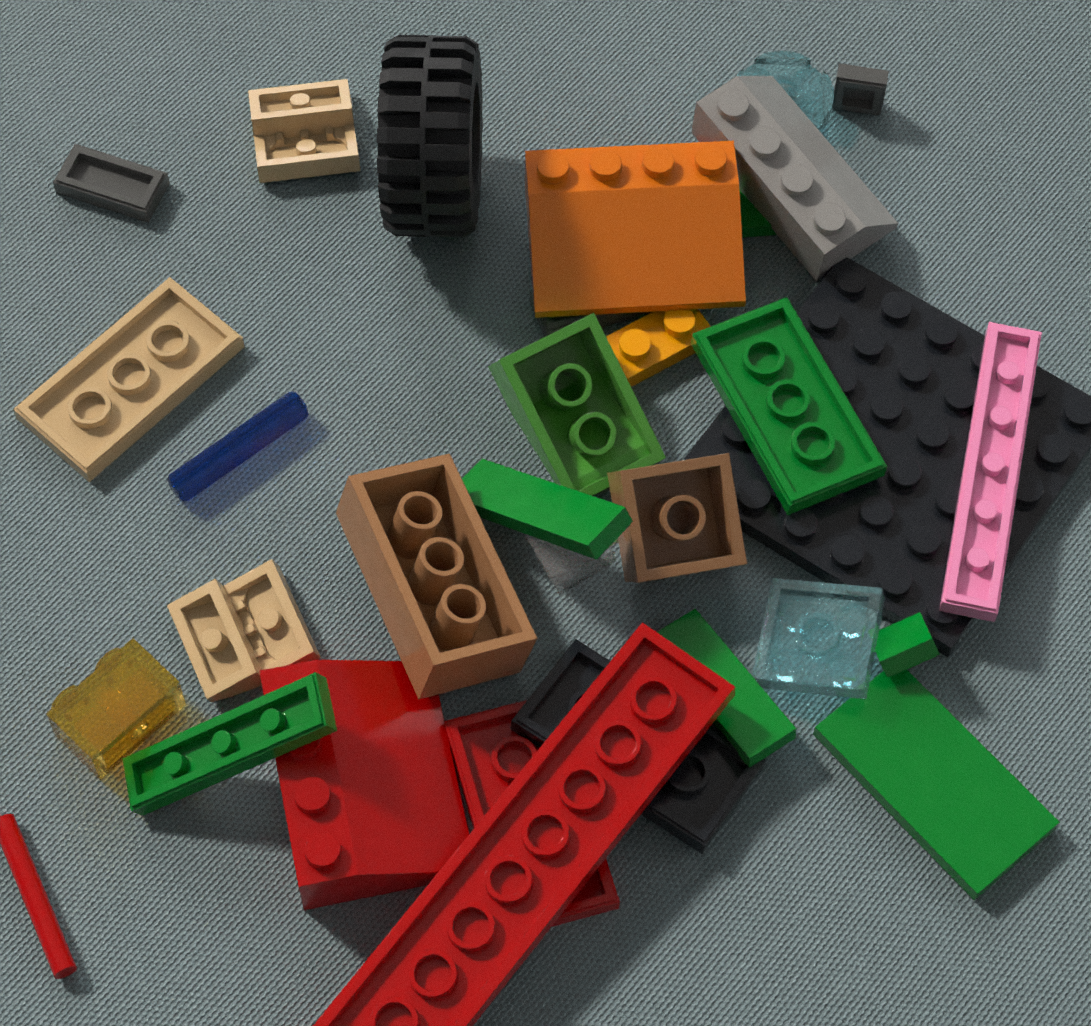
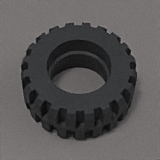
M397 35L387 41L384 46L381 61L382 69L379 78L377 173L380 213L383 218L382 224L387 231L395 236L464 238L476 230L478 208L480 205L483 96L479 45L467 36Z

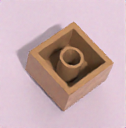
M729 453L607 473L612 503L626 507L633 520L630 526L618 537L625 582L640 583L747 564Z

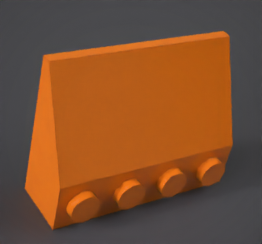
M734 140L525 151V197L535 318L579 316L592 313L598 315L745 307L746 294L740 189Z

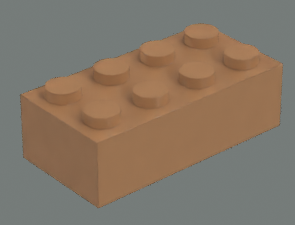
M445 454L348 476L336 515L418 699L520 673L537 640V636L451 455Z

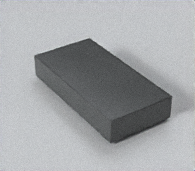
M74 144L53 181L57 194L148 223L170 184L168 173L78 144Z

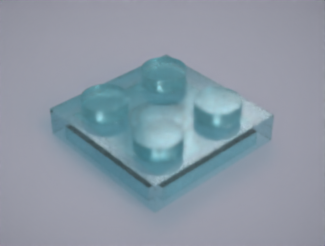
M772 578L752 672L753 678L763 689L867 699L885 601L883 589Z

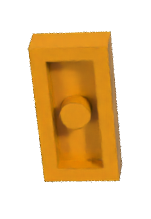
M698 309L656 311L607 335L606 338L632 387L695 354L696 352L691 345L692 334L711 326Z

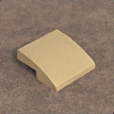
M348 79L248 90L259 183L360 171Z
M272 559L224 586L214 579L167 605L204 694L210 702L229 698L262 686L260 670L321 658L281 568Z

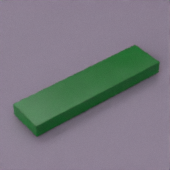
M481 459L462 478L480 518L595 560L633 522L624 506L485 459Z
M317 672L312 673L122 758L131 811L144 816L336 732L337 726L327 678Z

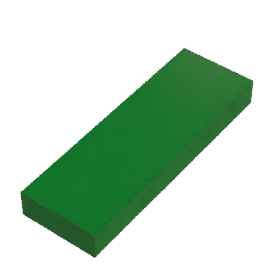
M696 608L657 631L664 638L735 686V696L713 724L727 737L747 766L755 765L796 739L795 726Z

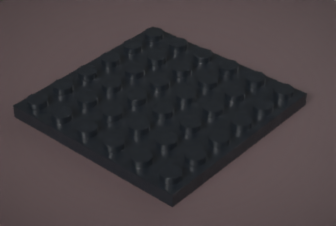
M846 257L831 268L797 312V315L886 463L887 470L885 476L787 515L726 405L684 460L729 453L743 533L892 624L921 612L938 652L949 657L975 619L939 611L985 336ZM1039 366L1036 367L1004 575L1091 450V396Z

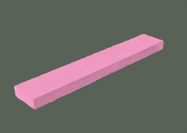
M993 322L988 323L939 611L995 622L997 618L1042 332Z

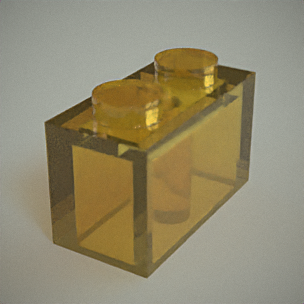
M132 638L121 649L114 648L107 652L97 663L95 671L78 686L73 685L63 690L53 701L51 709L46 713L55 737L101 781L123 761L122 758L129 756L180 711L186 703L180 682Z

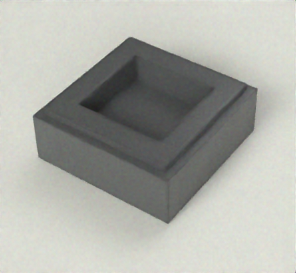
M839 63L831 108L880 115L889 71Z

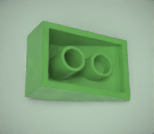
M594 313L488 366L511 414L556 484L593 496L609 488L608 472L651 466L666 458Z

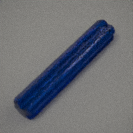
M294 391L286 393L169 474L167 480L170 489L182 502L189 501L305 420L309 415L305 402Z

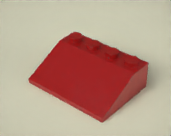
M312 660L260 670L264 695L315 672L326 677L337 726L336 732L275 758L303 909L309 910L427 886L469 835L449 739L444 725L439 694L418 699L402 661Z

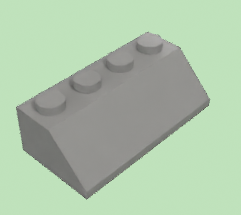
M736 76L696 102L691 133L699 142L734 140L740 191L772 225L774 232L816 282L825 277L835 264L846 257L849 259L853 258L897 228L898 222L773 76Z

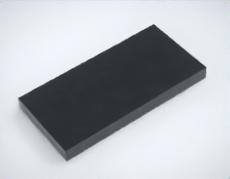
M575 639L512 719L510 729L540 748L609 664L610 660ZM711 725L641 815L703 854L758 777L766 760L763 759L751 767L747 766L727 737Z

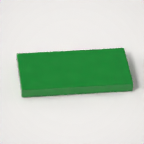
M787 297L692 334L691 345L787 515L885 476L887 470L886 463Z
M908 670L891 677H887L885 672L882 671L814 728L813 735L974 901L1056 830L1060 823Z

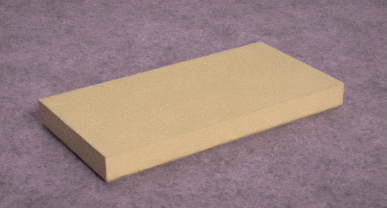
M169 277L13 409L16 419L90 482L244 348L243 337Z

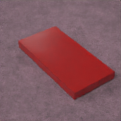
M527 700L444 721L453 761L473 829L539 749L528 739L521 737L510 729L512 719ZM607 859L603 861L552 927L619 909L620 900Z

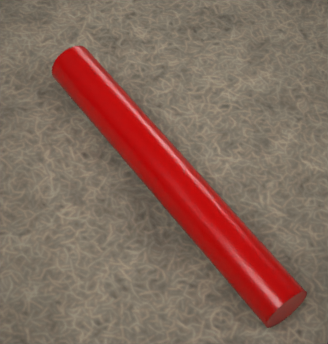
M4 814L0 816V845L54 978H65L73 974L77 970V966L14 814Z

